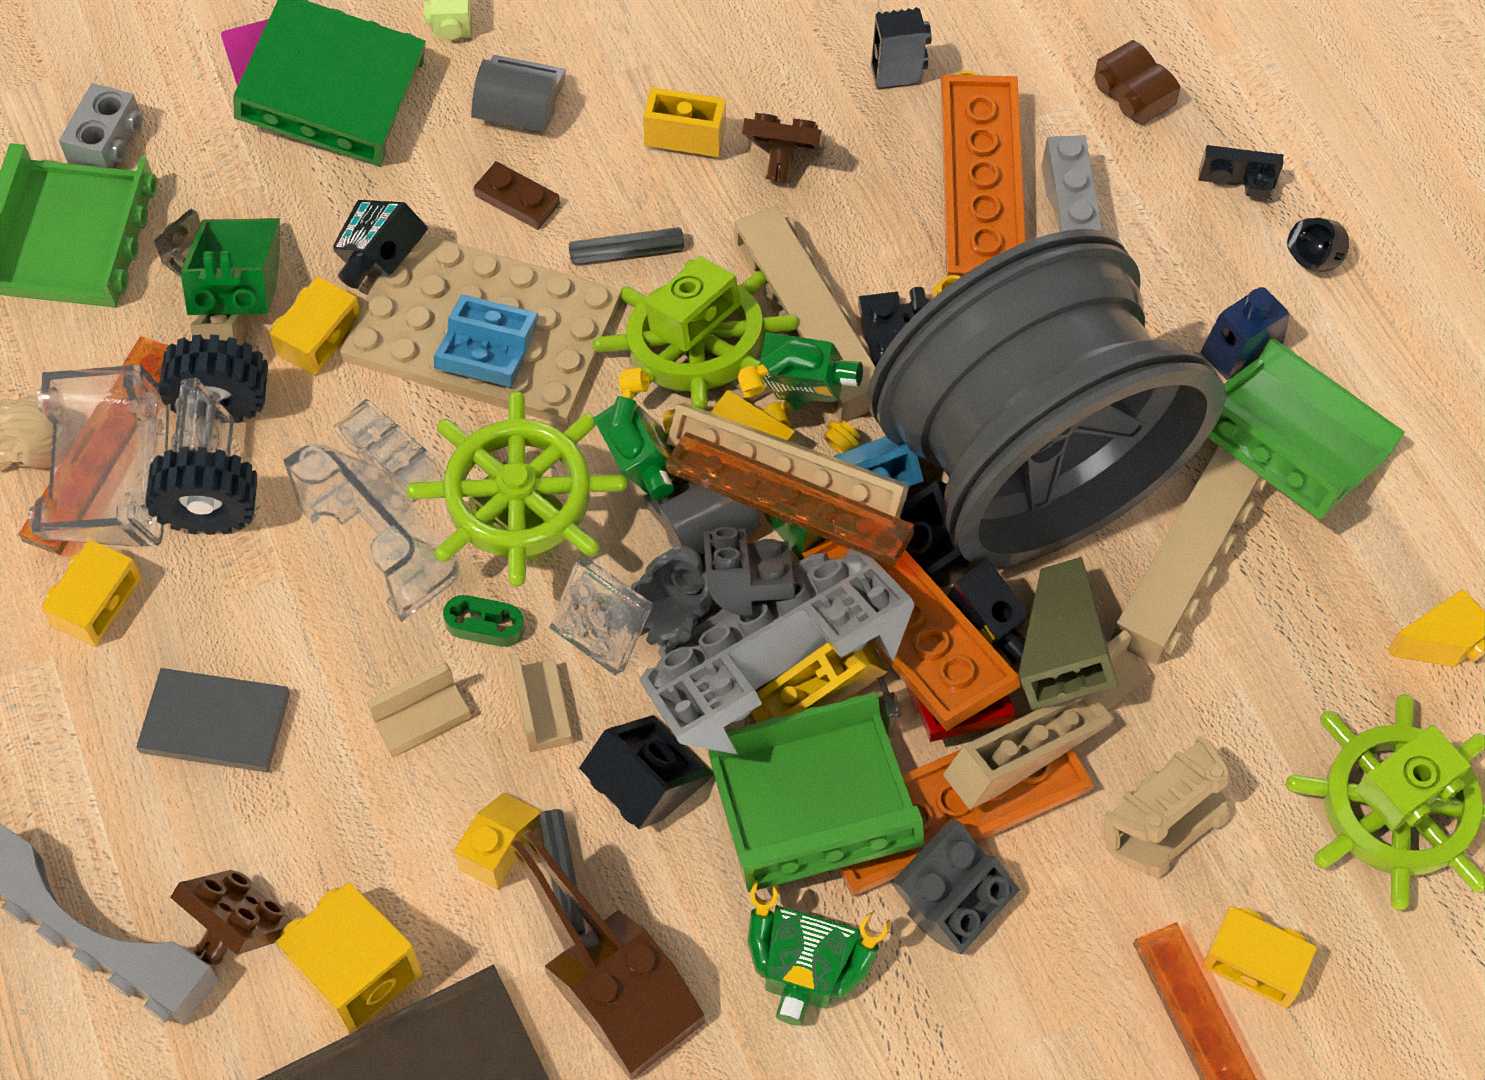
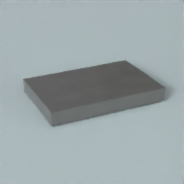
M160 668L136 748L142 754L268 773L290 691L286 686Z

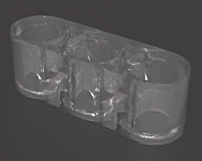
M363 400L333 425L341 441L411 503H415L418 499H411L407 496L406 487L409 483L440 481L444 478L445 472L436 458L370 400Z

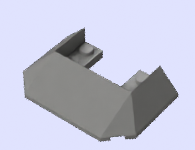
M863 548L848 550L844 558L829 559L827 553L811 554L792 565L795 599L751 601L752 616L736 615L723 608H719L698 621L689 641L680 642L675 648H668L667 644L661 646L658 650L661 657L655 669L647 668L641 676L640 682L679 744L737 754L723 727L731 722L744 719L753 709L762 705L755 691L757 688L788 671L826 643L841 658L848 653L862 649L868 641L873 639L893 662L915 605L912 598Z

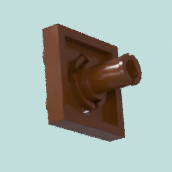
M755 113L754 119L744 118L742 134L749 140L768 142L771 145L768 170L765 177L767 180L777 181L778 168L781 165L779 181L790 183L789 178L794 149L802 147L824 151L826 135L822 130L818 129L819 125H816L814 121L793 119V124L787 125L781 124V119H778V116L764 113Z
M232 869L179 882L170 897L207 929L200 942L195 946L194 952L197 956H201L203 951L207 950L201 960L213 965H218L222 962L228 948L238 955L274 944L281 937L280 934L284 927L292 921L285 915V910L279 903L265 898L252 887V882L247 876Z

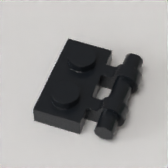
M914 287L909 291L911 302L907 304H900L898 291L859 296L858 308L865 341L869 349V357L875 367L889 344L905 326V323L909 322L915 314L931 301L929 298H926L923 287Z

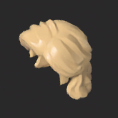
M26 396L18 400H0V470H7V467L11 466L12 462H19L18 465L21 467L45 469L59 466L67 461L72 453L71 438L66 428L68 420L57 405L43 401L35 396Z

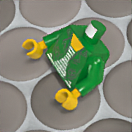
M765 333L759 366H747L741 369L738 374V381L744 397L751 398L765 390L764 380L778 400H785L783 403L773 402L768 404L764 408V412L790 427L791 422L787 413L793 409L799 411L809 401H838L842 385L859 387L863 378V365L859 361L843 360L835 345L829 341Z
M628 368L619 374V386L622 395L617 396L615 404L593 419L623 474L644 492L649 493L653 500H661L668 497L674 491L671 479L679 475L681 471L674 454L677 447L666 444L675 409L668 410L663 415V426L666 431L664 432L662 426L633 400L634 393L648 391L650 384L649 374L643 372L642 368Z
M757 880L753 883L750 892V899L756 908L751 911L747 941L754 968L757 974L766 979L765 990L781 996L775 1015L776 1018L787 1024L799 1026L803 1023L808 1004L820 1008H828L832 999H844L867 979L879 950L876 943L884 939L889 933L891 922L889 919L885 922L882 933H874L869 928V920L873 912H870L863 918L860 930L776 905L773 913L770 908L777 902L779 888L774 883L773 896L767 900L760 899L756 894Z

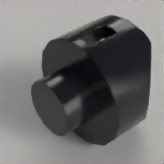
M1319 217L1306 218L1297 222L1291 229L1287 239V248L1294 259L1304 268L1319 272L1332 271L1340 266L1347 256L1349 236L1346 229L1338 221Z

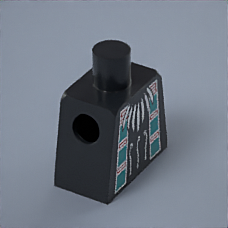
M358 200L333 245L334 252L345 262V265L338 274V278L347 286L358 289L367 275L388 277L393 274L428 230V227L405 202Z

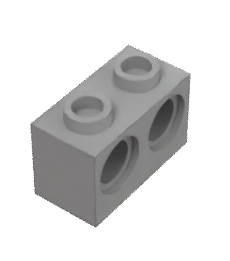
M91 83L59 139L68 164L115 168L117 163L124 159L127 145L133 134L140 130L143 120L134 94Z

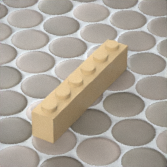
M777 205L734 221V245L751 274L761 271L766 278L767 283L761 288V291L776 316L795 315L800 320L797 329L787 331V335L829 341L835 345L843 360L862 362L863 378L859 387L842 385L838 401L828 402L839 423L842 420L847 422L869 413L868 388L876 367L869 357L870 353L867 343L861 335L856 336L846 308L843 305H837L827 277L819 275L810 249L807 246L802 247L797 239V231L793 221L789 217L785 218Z
M1218 445L1117 621L1111 640L1126 630L1132 636L1127 650L1154 665H1157L1163 652L1170 655L1173 653L1183 634L1182 631L1177 629L1182 618L1189 622L1201 602V599L1195 596L1200 586L1208 589L1219 569V566L1213 564L1217 555L1227 556L1237 537V534L1231 532L1236 522L1244 525L1255 504L1249 500L1253 491L1261 494L1268 481Z

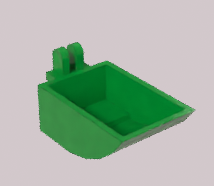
M280 218L203 219L180 271L187 315L268 314L278 278Z

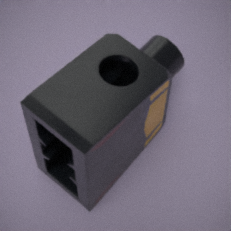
M986 559L955 582L947 597L983 637L988 640L994 649L999 647L1010 662L1015 665L1022 660L1026 641L1018 630L1028 619L1029 615L989 559Z

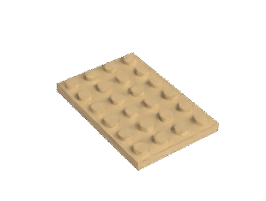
M424 234L393 274L388 277H376L340 350L342 361L505 409H508L509 395L514 391H519L525 396L526 415L568 426L599 354L593 349L592 342L596 337L607 335L620 305L622 290ZM461 294L538 313V320L531 342L512 387L434 369V354L448 331V317Z

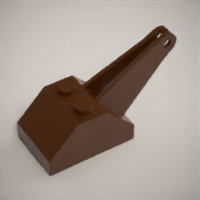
M528 830L523 834V837L535 857L592 928L586 935L579 938L546 878L530 854L518 840L510 843L513 853L522 865L565 950L545 965L546 975L628 1078L633 1080L704 1024L705 1015L675 965L648 932L619 910L603 920L555 863L538 837L531 830Z

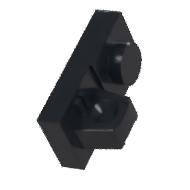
M1206 145L1199 167L1198 181L1213 182L1219 185L1241 184L1245 186L1246 196L1268 199L1271 190L1275 189L1283 167L1284 155Z

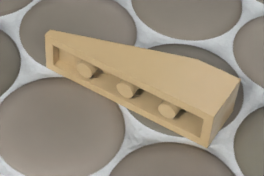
M1094 693L1040 708L964 745L943 776L969 810L1004 793L1110 725L1114 718Z

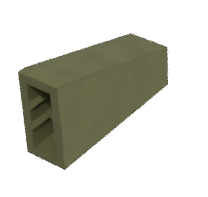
M1082 557L1040 569L1019 670L1020 680L1032 711L1118 686L1095 596Z

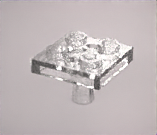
M585 556L576 561L549 628L616 676L625 670L653 603ZM588 630H591V634L594 635V638H592L589 635Z

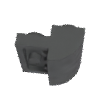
M493 55L491 60L483 59L474 85L471 117L485 120L490 124L502 123L521 127L526 131L545 132L555 114V100L565 83L566 69Z
M711 461L672 481L674 491L664 499L653 500L649 493L644 495L647 509L666 530L669 543L673 547L681 545L693 548L700 558L705 556L703 531H713L716 528L728 526L735 529H746V534L761 527L755 506L738 475L732 468L726 471L715 461Z
M728 526L719 527L713 531H703L707 587L711 597L721 608L736 615L752 616L751 601L795 599L789 541L763 539L757 543H747L746 529H735Z
M951 819L891 882L892 886L909 906L910 910L907 915L935 942L958 954H962L1020 890L997 858L985 855L962 823Z

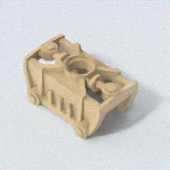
M1201 736L1196 738L1195 744L1183 754L1180 751L1175 753L1160 772L1156 771L1149 774L1141 781L1135 791H1128L1124 795L1125 801L1112 812L1108 810L1105 813L1104 834L1107 849L1118 860L1155 878H1160L1169 871V862L1211 827L1220 828L1229 821L1227 799L1222 793V790L1228 786V769L1210 742Z

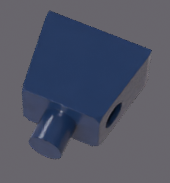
M1259 287L1254 289L1218 316L1200 353L1228 380L1258 359L1270 338L1273 337L1283 344L1290 314L1266 288Z

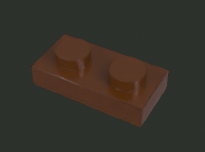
M497 161L493 163L474 186L475 197L537 230L560 204L559 194Z

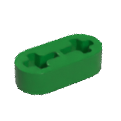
M458 595L451 598L443 609V617L448 632L460 639L509 647L519 642L524 635L525 626L521 611L509 603L469 595ZM463 610H469L471 618H465L463 623H457L456 616H461ZM504 618L511 619L512 626H507L505 632L498 631L497 624H502Z

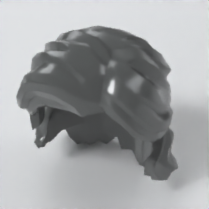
M680 545L656 557L647 566L646 573L640 578V581L633 583L629 590L624 589L621 595L626 603L623 614L624 621L628 622L630 628H636L635 633L639 636L648 633L646 641L651 645L657 643L659 646H664L667 644L668 648H675L680 642L689 641L693 635L694 627L698 624V619L708 612L713 598L708 591L706 582V571L699 554L693 548Z

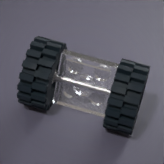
M200 334L192 335V341H188L185 337L178 339L177 345L171 343L167 347V352L164 351L159 396H162L161 401L164 405L170 404V410L177 414L175 433L171 438L172 450L165 451L163 457L157 455L153 463L150 464L145 508L148 509L150 517H157L156 522L161 525L170 523V529L179 531L181 528L188 529L187 533L197 535V531H205L206 535H213L215 531L228 534L232 533V527L241 530L245 528V523L250 524L253 520L258 480L256 470L252 471V465L249 462L241 463L242 457L235 454L230 455L234 423L243 422V416L251 419L256 416V411L261 412L266 396L268 363L267 360H263V354L259 350L252 352L253 346L246 342L238 345L235 338L228 337L227 341L219 340V335L210 334V339H203Z

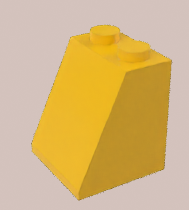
M347 882L340 889L336 887L325 893L318 901V907L306 917H299L288 923L281 931V937L275 943L282 956L349 1035L352 1036L424 974L410 942L350 882Z

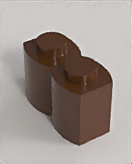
M1131 40L1097 60L1094 78L1098 89L1117 100L1122 113L1127 117H1131L1137 123L1143 124L1177 104L1181 88L1180 84L1173 74L1164 66L1156 63L1149 51L1137 41Z

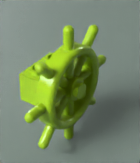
M699 256L696 260H688L684 265V269L676 277L647 296L629 286L622 287L620 299L634 307L628 319L626 334L596 337L592 342V347L598 353L629 350L635 367L642 368L643 372L649 374L650 383L653 382L659 386L677 391H691V406L706 410L708 406L707 390L738 378L740 370L744 367L759 366L760 361L757 358L763 348L765 333L794 331L799 326L800 320L795 315L762 317L760 306L752 296L767 283L761 271H756L739 286L736 275ZM733 312L742 318L740 321L721 323ZM741 337L735 346L722 340L725 338ZM670 345L659 355H656L649 349V347ZM711 352L719 356L705 361V357ZM683 355L689 357V363H679L676 361Z
M514 391L508 398V420L489 424L475 431L470 436L450 420H440L437 424V431L456 447L447 464L444 481L412 482L406 487V494L411 499L445 498L449 517L457 530L436 548V559L440 562H447L470 542L486 552L507 556L509 582L513 586L518 587L523 585L526 580V559L532 563L544 551L557 546L565 539L585 555L595 556L599 552V544L578 527L586 514L590 492L623 491L628 485V480L621 474L589 475L585 459L576 444L596 426L593 419L594 416L592 414H584L563 433L548 424L525 419V396L519 391ZM525 446L544 450L529 465L525 464ZM508 447V463L505 461L501 463L490 453ZM558 460L562 462L570 475L541 477ZM475 464L489 474L483 480H466ZM570 493L564 506L552 494ZM463 497H469L472 513L466 507Z
M1402 694L1396 699L1395 725L1371 728L1357 736L1334 712L1325 711L1322 713L1320 723L1342 747L1332 763L1326 779L1301 775H1291L1286 779V787L1291 792L1324 797L1327 818L1337 838L1315 854V864L1319 868H1328L1350 851L1367 865L1390 873V902L1392 907L1398 911L1405 910L1409 906L1410 876L1429 874L1448 865L1454 869L1473 891H1485V876L1463 853L1476 836L1481 821L1485 822V803H1483L1481 788L1471 768L1472 765L1469 763L1470 760L1485 750V735L1477 733L1455 748L1434 725H1431L1426 730L1413 727L1414 701L1407 694ZM1394 750V753L1381 763L1372 754L1379 751ZM1355 763L1366 773L1360 784L1348 783L1350 771ZM1349 801L1366 803L1373 811L1358 821ZM1429 813L1458 817L1455 830L1450 838L1428 815ZM1386 824L1392 831V846L1381 842L1372 834ZM1411 827H1415L1433 847L1424 850H1411Z

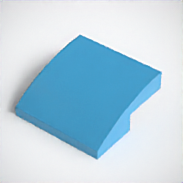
M461 294L448 317V331L434 354V369L512 387L531 342L538 320V313Z

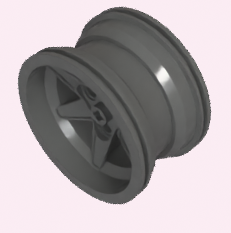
M1074 229L1056 232L1017 245L980 264L941 291L915 314L889 344L874 369L868 388L870 412L889 440L897 445L905 443L917 456L937 466H941L949 477L944 493V503L947 510L946 528L963 557L970 563L979 565L986 559H989L994 567H1002L1027 562L1056 552L1105 527L1154 493L1180 470L1202 446L1222 414L1226 401L1225 385L1207 359L1197 352L1185 350L1178 343L1160 339L1153 340L1146 331L1144 303L1140 292L1141 279L1139 268L1122 243L1109 233L1094 229Z

